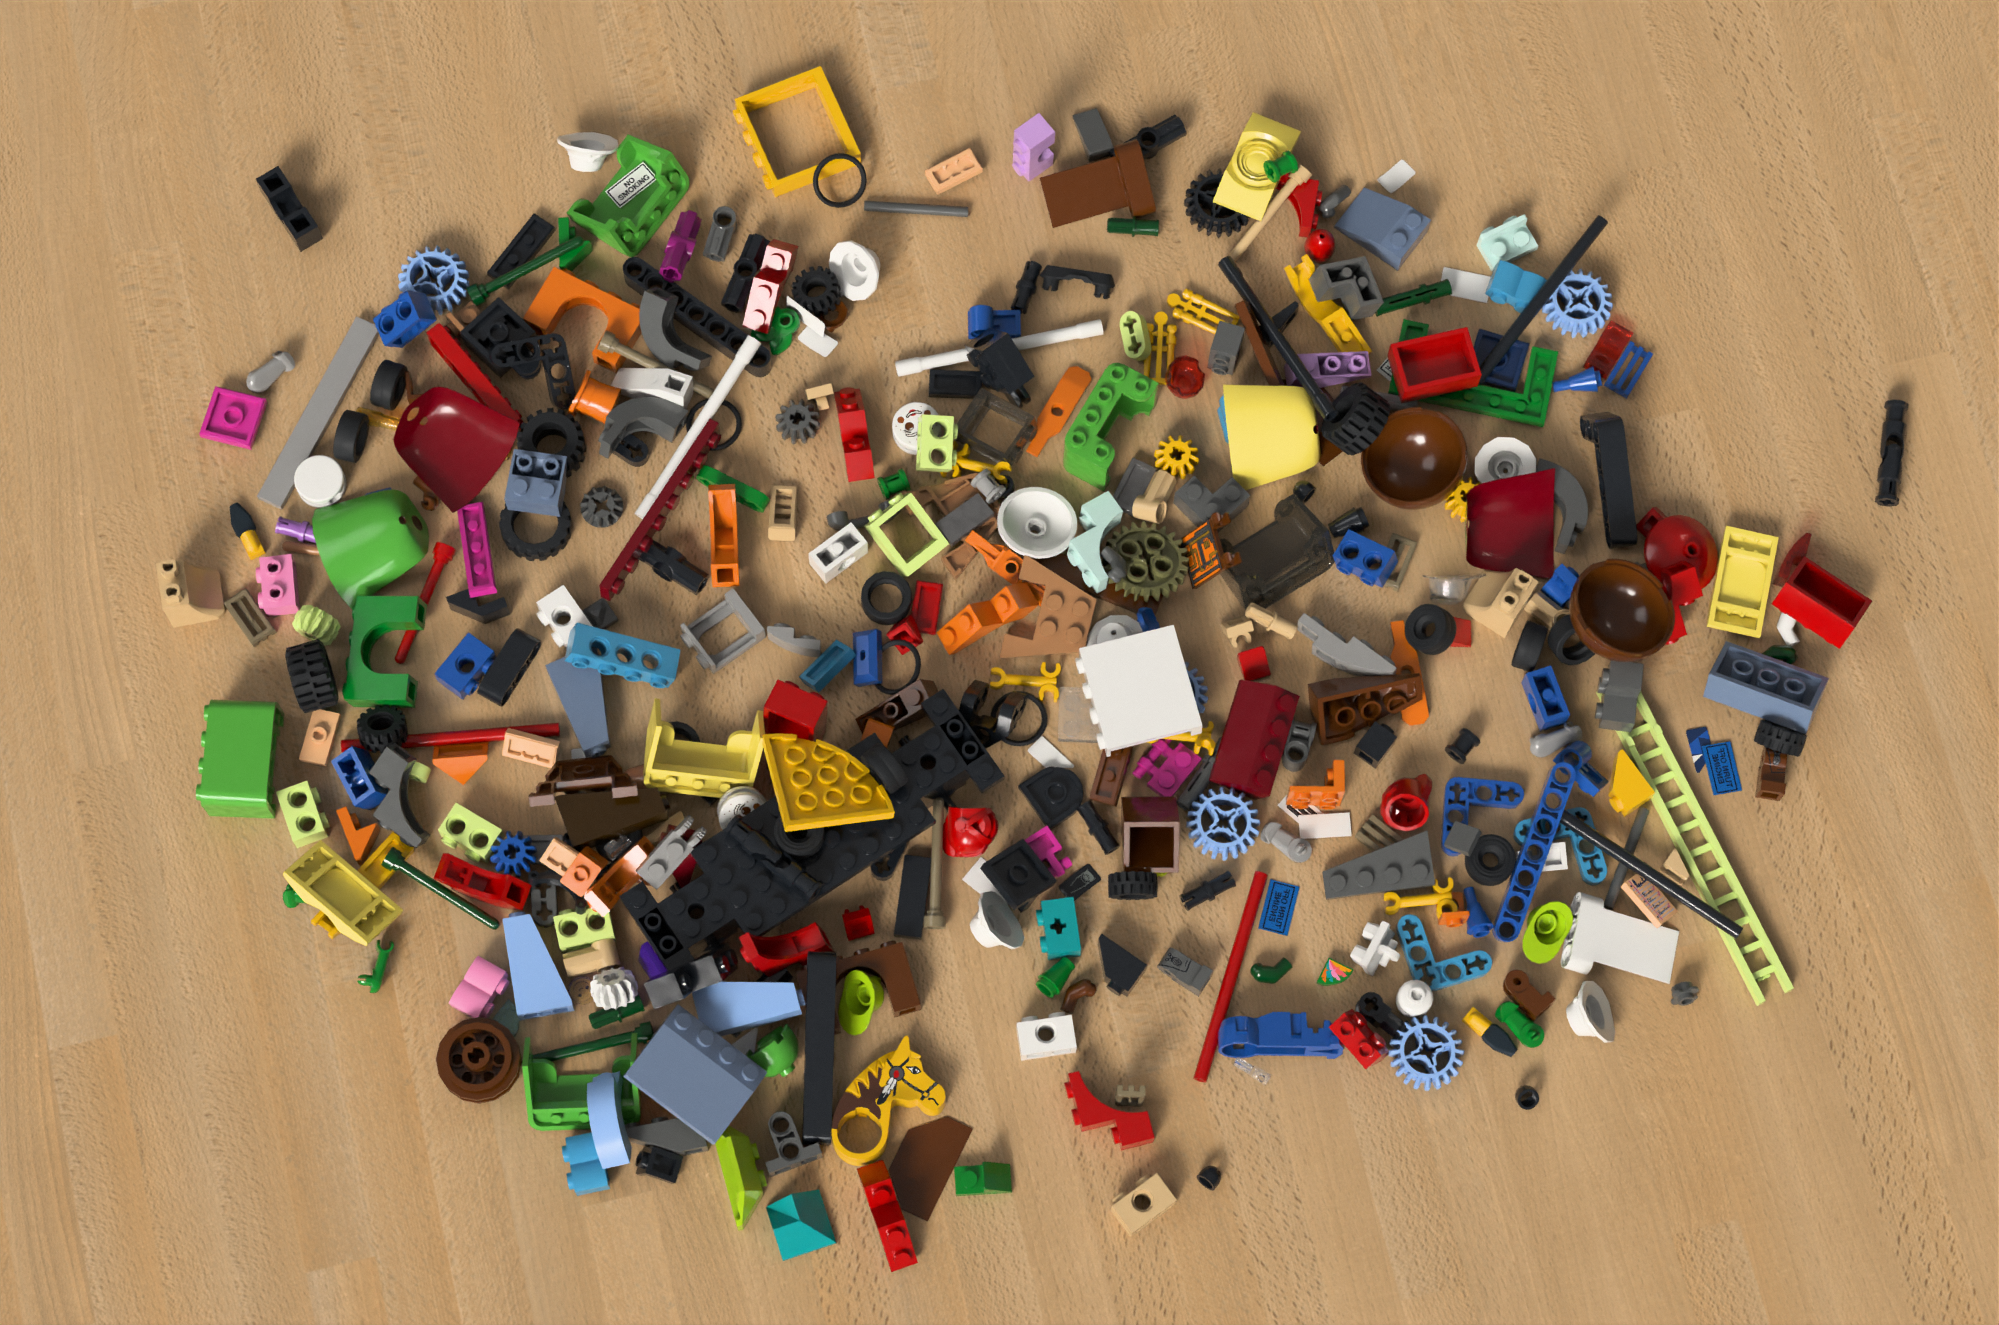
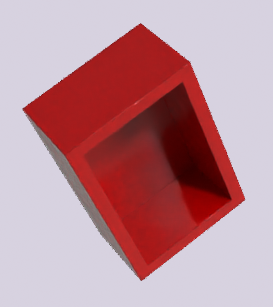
M1468 327L1390 344L1387 357L1401 404L1477 387L1482 374Z
M1804 556L1772 602V605L1777 607L1782 613L1801 623L1805 628L1824 638L1826 642L1840 649L1857 626L1872 600Z
M777 679L764 705L765 734H795L800 739L816 742V739L822 741L826 733L828 701L819 693H809L800 689L797 684L791 681L783 682Z

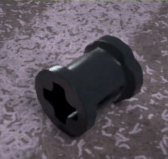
M1466 728L1459 731L1460 735L1451 745L1445 747L1446 753L1460 764H1464L1469 752L1481 743L1478 737Z

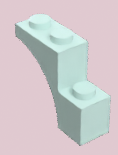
M1109 491L1082 505L1079 521L1086 532L1070 540L1067 552L1071 564L1080 569L1088 587L1092 586L1097 594L1106 589L1108 575L1100 559V545L1105 536L1121 523L1123 510Z

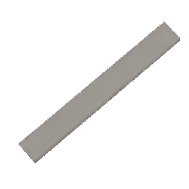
M356 316L257 495L259 500L281 510L285 506L295 487L294 475L297 467L302 461L313 455L379 335L375 324Z

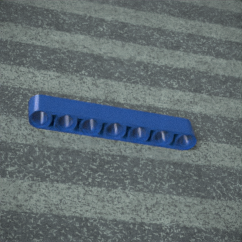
M1558 763L1548 771L1493 924V936L1500 942L1505 943L1515 940L1521 931L1575 781L1576 772L1569 763ZM1558 768H1563L1568 772V780L1565 783L1557 781L1555 777V772ZM1550 793L1555 794L1559 799V805L1555 809L1548 807L1546 804V797ZM1540 819L1546 820L1550 825V830L1547 834H1541L1537 830L1536 825ZM1530 845H1536L1540 849L1539 859L1532 860L1529 858L1527 849ZM1522 870L1529 872L1531 875V882L1528 886H1523L1518 881V874ZM1513 896L1520 898L1522 901V908L1518 912L1512 911L1508 905L1510 898ZM1503 922H1508L1513 928V932L1508 938L1501 936L1499 932V927Z

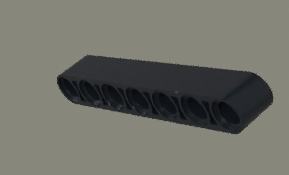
M631 257L624 262V278L630 288L643 296L645 290L650 289L655 284H659L662 286L661 289L678 296V299L683 302L680 305H676L673 318L732 361L735 359L738 350L732 347L738 343L743 344L748 336L745 332L675 282L671 283L664 280L659 271L643 259ZM633 270L642 271L637 276H632L629 274ZM694 314L703 315V318L700 320L691 319ZM717 328L724 330L720 335L712 334V331ZM760 345L744 369L756 377L768 375L772 368L769 350ZM758 358L766 360V362L762 365H756L753 363V361Z
M808 951L803 1145L815 1143L831 1145L836 952Z

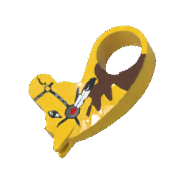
M907 1035L902 1039L897 1050L883 1055L864 1069L847 1087L838 1102L833 1116L832 1143L836 1154L848 1164L855 1166L869 1165L883 1155L888 1144L891 1111L894 1106L905 1108L918 1106L923 1113L929 1116L939 1115L945 1107V1091L943 1087L923 1071L921 1055L910 1050L909 1037ZM856 1115L865 1118L869 1116V1119L874 1121L882 1132L878 1145L866 1153L850 1152L841 1145L838 1139L840 1128L845 1122L855 1118Z

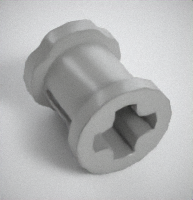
M984 469L972 480L971 485L974 488L977 487L986 497V502L991 504L1000 498L1005 492L1006 487L999 485L990 475L991 472L988 469Z

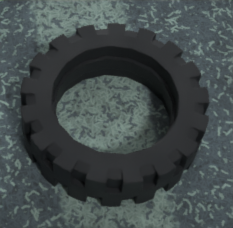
M564 501L561 517H557L558 527L556 532L545 542L537 544L526 543L518 538L514 531V521L521 511L508 510L505 503V509L500 513L501 520L499 526L506 546L516 556L520 558L526 557V560L534 561V559L544 561L547 560L546 557H554L560 549L563 550L566 547L567 540L570 539L572 534V520L569 509Z

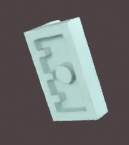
M1525 214L1519 217L1516 215L1509 217L1503 222V225L1496 228L1494 226L1488 227L1480 233L1476 246L1491 271L1494 270L1495 265L1500 260L1510 263L1537 250L1538 244L1526 226L1527 217Z

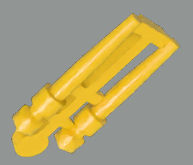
M1187 288L1182 293V297L1189 300L1187 303L1181 301L1180 296L1175 293L1167 297L1168 306L1175 308L1172 312L1174 318H1181L1183 322L1189 325L1191 323L1213 334L1216 333L1217 328L1201 321V319H1206L1216 325L1219 324V321H1226L1205 312L1207 308L1233 318L1231 322L1233 325H1237L1240 319L1233 312L1205 299L1204 296L1198 293L1194 294L1192 290ZM1192 300H1193V303H1195V304H1197V305H1199V306L1202 305L1201 309H1198V308L1192 306V305H1191V304H1192Z
M1161 311L1157 312L1154 316V322L1158 325V331L1153 332L1154 325L1147 323L1151 351H1157L1156 376L1150 379L1158 382L1159 385L1171 386L1174 348L1177 342V337L1175 336L1177 327L1174 324H1169L1167 332H1164L1163 326L1167 323L1168 316L1165 312ZM1154 336H1157V346L1152 345ZM1167 336V337H1166V345H1167V346H1162L1163 337ZM1162 352H1167V379L1161 378ZM1151 353L1144 360V375L1147 377L1150 375Z

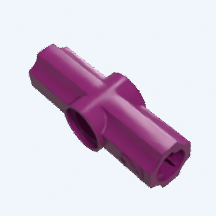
M690 210L681 212L675 230L671 232L664 252L666 255L659 272L664 280L673 283L674 281L681 280L686 263L691 258L697 241L695 238L702 221L696 212Z

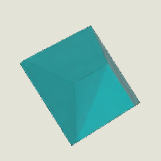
M819 1189L790 1194L766 1207L783 1261L836 1244Z

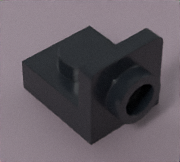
M655 1146L644 1147L636 1158V1174L640 1176L647 1175L670 1184H675L683 1156Z

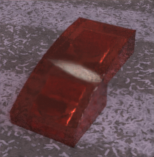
M1611 320L1587 358L1583 368L1588 369L1593 366L1594 371L1599 370L1601 378L1606 380L1630 341L1633 332Z
M1804 534L1793 545L1779 566L1772 583L1773 585L1784 586L1789 578L1792 564L1798 566L1803 557H1806L1812 534Z

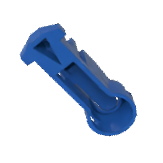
M1272 1012L1258 1018L1247 1016L1229 1017L1221 1022L1218 1030V1051L1223 1056L1231 1058H1248L1263 1055L1327 1056V1059H1336L1343 1054L1344 1044L1330 1030L1329 1026L1332 1024L1330 1020H1324L1323 1027L1318 1028L1317 1033H1313V1028H1308L1306 1012H1301V1014ZM1233 1044H1244V1049H1233Z

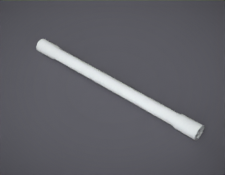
M1098 319L1079 323L1071 327L1012 338L1018 350H1024L1073 339L1103 335V326L1101 320ZM964 348L925 357L895 361L897 375L900 377L919 373L927 369L969 361L967 358L969 352Z
M749 335L746 337L730 367L651 491L646 494L634 513L639 518L643 519L708 420L714 417L743 369L755 355L761 345L755 338Z

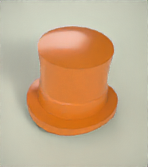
M586 370L568 414L570 413L575 417L577 413H580L605 424L606 416L618 404L621 388L599 382L590 377V370Z

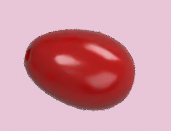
M1326 229L1314 230L1305 241V253L1314 262L1322 263L1328 261L1336 249L1333 235Z

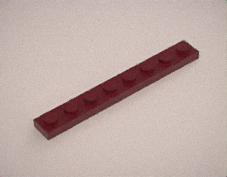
M712 419L708 420L599 585L602 598L611 601L615 594L619 595L625 585V578L629 573L632 574L636 570L641 554L643 552L646 553L650 549L653 542L652 537L656 531L660 532L667 521L666 516L670 510L674 511L677 508L681 499V493L684 489L688 490L692 485L693 475L697 469H702L703 465H705L710 449H715L719 444L721 434L718 422Z

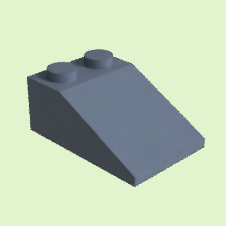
M1364 187L1335 224L1334 228L1398 271L1427 234L1431 220L1410 205Z

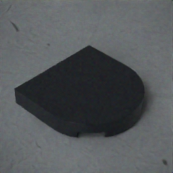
M1047 767L1018 785V789L1044 825L1048 826L1050 830L1073 816L1077 812V808L1082 804V783L1078 776L1069 769Z

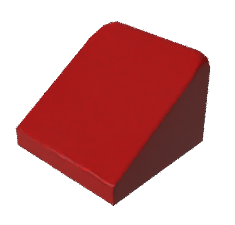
M1652 507L1636 524V528L1642 535L1647 537L1650 529L1667 516L1659 508Z
M911 614L894 624L886 634L891 641L896 639L906 640L915 647L923 643L919 629ZM895 645L902 655L910 651L906 646Z
M1453 617L1456 622V635L1450 647H1471V620Z
M1264 646L1238 653L1237 661L1244 680L1254 681L1271 676Z

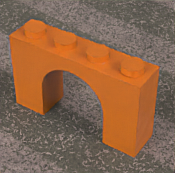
M553 267L523 317V320L536 334L543 335L553 333L560 319L568 310L580 305H589L600 309L607 316L608 325L606 330L615 334L620 343L633 348L642 333L639 321L640 305L624 302L616 293L611 291L606 293L600 290L594 282L590 280H585L584 282L576 278V275L570 270H560L556 267ZM598 342L592 352L594 363L617 374L618 369L624 364L626 357L616 352L604 353L598 350Z

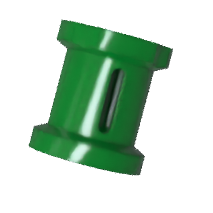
M1290 151L1283 152L1281 157L1273 161H1265L1263 165L1267 177L1273 183L1279 181L1281 176L1289 172L1295 173L1298 171L1297 160Z
M902 468L898 469V473L885 478H877L882 495L886 500L890 499V495L897 492L911 490L907 476Z

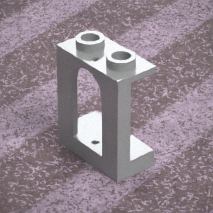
M734 589L724 594L725 600L690 625L681 624L683 634L680 637L689 649L691 647L695 649L698 653L696 659L703 669L709 668L713 674L766 638L765 629ZM734 613L748 633L720 653L708 655L699 643L700 637Z

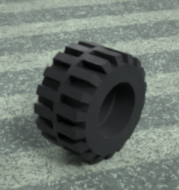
M1355 383L1346 388L1332 402L1338 411V415L1330 421L1323 419L1321 432L1323 437L1346 454L1351 456L1359 454L1368 448L1382 432L1390 414V404L1364 383Z
M547 408L545 413H542V409L536 411L537 415L535 417L530 414L526 417L528 423L522 422L520 425L521 432L517 433V448L519 450L539 452L536 448L544 437L559 435L567 440L566 445L555 455L567 456L566 477L572 476L571 470L578 471L580 468L579 462H584V452H586L585 439L579 422L575 421L574 416L570 413L566 416L565 411L558 409L557 413L554 412L553 408Z
M317 639L286 648L285 658L290 680L302 711L308 713L337 705L339 699L338 690L324 644Z

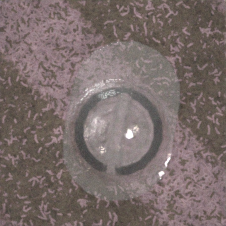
M1485 573L1448 576L1422 575V577L1429 579L1431 602L1444 605H1454L1461 602L1467 596L1471 580L1487 576Z

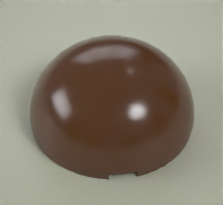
M1422 407L1406 408L1389 414L1387 423L1380 435L1368 448L1361 452L1362 472L1371 490L1386 503L1408 510L1429 508L1447 499L1461 483L1468 462L1466 441L1456 423L1439 411L1422 409Z
M1612 558L1593 563L1580 574L1570 594L1569 614L1575 633L1581 642L1592 652L1611 661L1635 662L1652 656L1669 640L1675 625L1672 600H1668L1661 588L1663 584L1650 571L1634 562Z

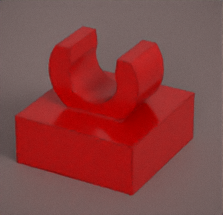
M860 905L857 911L849 912V909H845L842 918L848 941L875 934L869 908Z

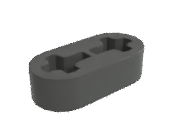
M549 883L547 885L551 886V888L546 889V898H542L541 891L536 889L541 884L531 886L532 916L535 923L543 928L553 926V917L558 916L557 887ZM542 904H547L548 911L552 913L546 921H543L542 917L538 916V914L543 912Z

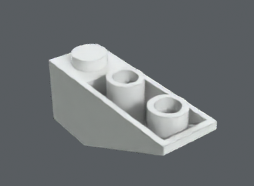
M619 368L611 386L621 388V395L633 399L640 397L662 398L687 409L693 395V376L668 368Z

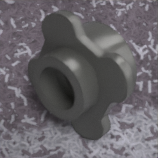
M1681 982L1674 985L1671 989L1673 996L1671 1004L1685 1006L1693 1003L1698 998L1696 993L1699 991V988L1693 986L1691 982Z

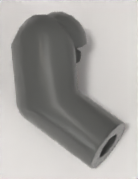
M1341 185L1320 203L1319 211H1321L1323 218L1333 217L1336 213L1334 208L1350 196L1351 190L1348 186Z
M1107 546L1100 556L1112 567L1108 572V577L1115 583H1118L1122 577L1125 578L1127 575L1126 561L1110 546Z

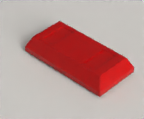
M916 581L911 615L916 622L919 632L922 634L936 635L943 584Z

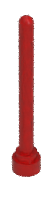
M436 542L432 551L435 561L419 597L427 606L444 565L453 560L456 552L455 548L445 543ZM418 630L405 631L395 656L396 663L403 664Z

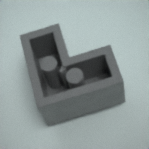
M1366 256L1319 265L1309 278L1317 302L1341 298L1345 311L1351 321L1372 317L1384 303Z
M1193 476L1175 492L1173 503L1196 527H1199L1208 521L1215 512H1220L1221 515L1229 512L1232 521L1248 507L1251 495L1233 477L1212 494ZM1225 526L1220 527V528H1217L1218 533H1219Z
M1610 660L1608 668H1603L1597 687V693L1602 694L1601 703L1597 702L1595 709V719H1599L1598 728L1624 732L1632 731L1635 725L1637 698L1642 687L1644 664Z

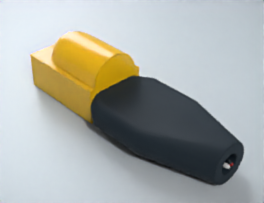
M239 503L232 504L230 506L231 525L236 536L241 538L249 558L252 560L266 554L255 532L256 525L251 515Z
M1474 1007L1462 1019V1022L1480 1037L1482 1036V1040L1493 1050L1512 1057L1518 1050L1508 1033L1497 1024H1492L1489 1019Z

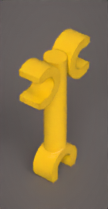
M953 440V450H957L958 444ZM966 443L961 451H957L956 465L952 466V470H954L953 478L961 477L962 474L959 467L977 472L988 469L991 472L990 475L994 476L998 483L1007 484L1006 477L1000 475V473L1004 470L1012 471V467L1008 462L1003 461L992 465L968 459L971 448ZM940 472L941 476L946 478L948 472Z
M1042 662L1041 676L1005 674L1001 668L994 667L991 668V675H998L1001 680L990 682V688L998 690L1004 685L1041 687L1039 690L1040 701H1043L1046 692H1052L1054 702H1057L1059 691L1056 687V682L1061 672L1060 663H1056V670L1053 673H1049L1046 671V662Z
M1212 721L1208 722L1207 728H1202L1201 734L1191 736L1190 732L1162 738L1195 742L1193 748L1195 754H1199L1200 747H1205L1208 749L1209 755L1212 756L1216 746L1214 740L1211 739L1214 728ZM1158 740L1150 741L1147 743H1156Z
M1451 877L1448 878V886L1446 888L1439 887L1438 880L1435 879V886H1432L1434 894L1399 897L1394 892H1387L1384 894V901L1391 900L1395 905L1386 907L1385 913L1387 915H1394L1400 908L1438 904L1436 908L1438 919L1442 914L1443 908H1449L1452 912H1457V905L1452 901L1451 893L1454 885L1453 879Z

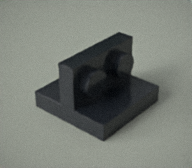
M1024 839L986 861L980 868L1014 911L1018 909L1020 913L1028 909L1038 895L1054 886L1057 882Z

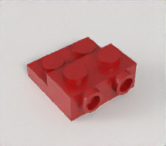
M1353 1009L1343 1013L1329 1026L1330 1030L1365 1069L1381 1062L1388 1055L1389 1050L1386 1048L1385 1040L1378 1033H1373L1368 1027L1365 1017Z

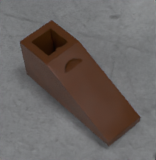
M919 679L855 720L862 734L869 718L893 726V731L926 717V713L921 708V703L939 691L934 681Z

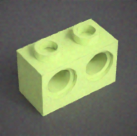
M922 414L918 417L916 471L949 472L952 470V466L956 465L957 451L953 450V439H957L958 425L954 423V416ZM933 424H939L943 427V437H937L933 434ZM933 450L941 452L943 455L942 463H935L931 459V452Z
M304 781L276 791L292 841L297 848L328 837L326 828H329L330 824L326 813H320L317 804L322 801L317 787L311 788L308 781ZM298 797H307V801L304 805H294V802ZM307 821H315L316 824L312 830H303V825Z
M455 803L438 829L441 837H443L441 841L453 849L457 846L466 851L464 853L465 856L477 863L482 860L488 864L490 857L494 854L491 846L500 845L496 839L497 836H501L503 839L505 837L502 829L458 803ZM456 824L466 825L462 833H452V828ZM478 838H488L489 841L486 846L481 848L475 846Z
M587 905L586 912L582 915L577 914L575 909H566L560 911L558 916L553 917L562 954L591 947L592 943L603 939L613 938L616 942L610 911L602 917ZM596 918L605 920L604 926L600 929H593L591 927V922ZM570 924L578 926L577 932L573 935L563 933L565 927Z

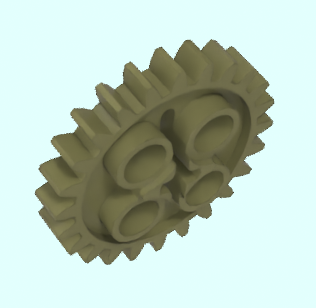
M1143 521L1141 527L1138 528L1132 522L1130 530L1123 525L1120 533L1114 531L1112 539H1107L1106 547L1110 546L1121 555L1127 565V575L1125 578L1122 577L1120 582L1116 583L1115 591L1123 588L1125 590L1124 597L1132 593L1134 594V601H1137L1139 596H1143L1145 602H1148L1149 596H1153L1156 601H1159L1161 593L1168 598L1170 590L1177 592L1178 584L1182 585L1184 576L1187 575L1189 558L1186 557L1187 548H1181L1182 539L1174 541L1175 532L1167 535L1165 533L1166 526L1157 530L1156 523H1153L1151 528H1149L1146 522ZM1149 546H1155L1158 549H1152ZM1124 552H1131L1132 555L1125 554ZM1102 558L1101 563L1104 566L1106 574L1108 575V572L1112 569V567L1105 559ZM1158 568L1165 569L1166 571H1159ZM1132 574H1138L1141 577H1134ZM1108 577V584L1115 583Z

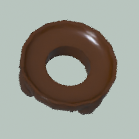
M843 301L839 305L835 304L836 309L834 311L839 313L835 320H826L823 312H820V317H816L825 324L824 329L831 333L848 319L849 310Z

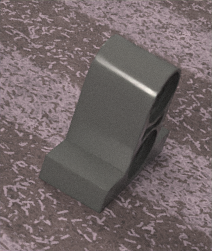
M776 1112L769 1118V1131L779 1156L776 1159L765 1162L770 1177L823 1158L818 1143L803 1148L793 1119L788 1113ZM779 1120H785L789 1123V1128L785 1132L780 1133L774 1130V1124ZM788 1146L798 1148L799 1153L795 1158L789 1159L783 1155L784 1150Z

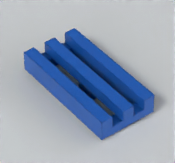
M1630 341L1604 386L1627 399L1652 358L1653 353L1643 351L1644 348L1641 346L1638 348L1634 342ZM1629 353H1635L1616 385L1613 384L1614 378ZM1642 357L1644 359L1626 390H1623L1621 388L1638 358Z

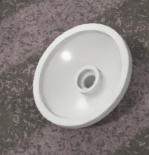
M1027 487L1011 493L1002 502L998 511L997 527L1003 541L1015 552L1030 558H1049L1062 553L1069 547V542L1074 539L1077 531V517L1071 504L1057 492L1042 487ZM1035 530L1038 532V534L1032 533L1031 531Z

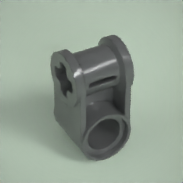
M1293 717L1282 755V764L1287 770L1297 772L1304 768L1310 746L1313 743L1317 722L1309 724L1297 721ZM1297 752L1301 755L1302 759L1293 760L1289 757V753Z

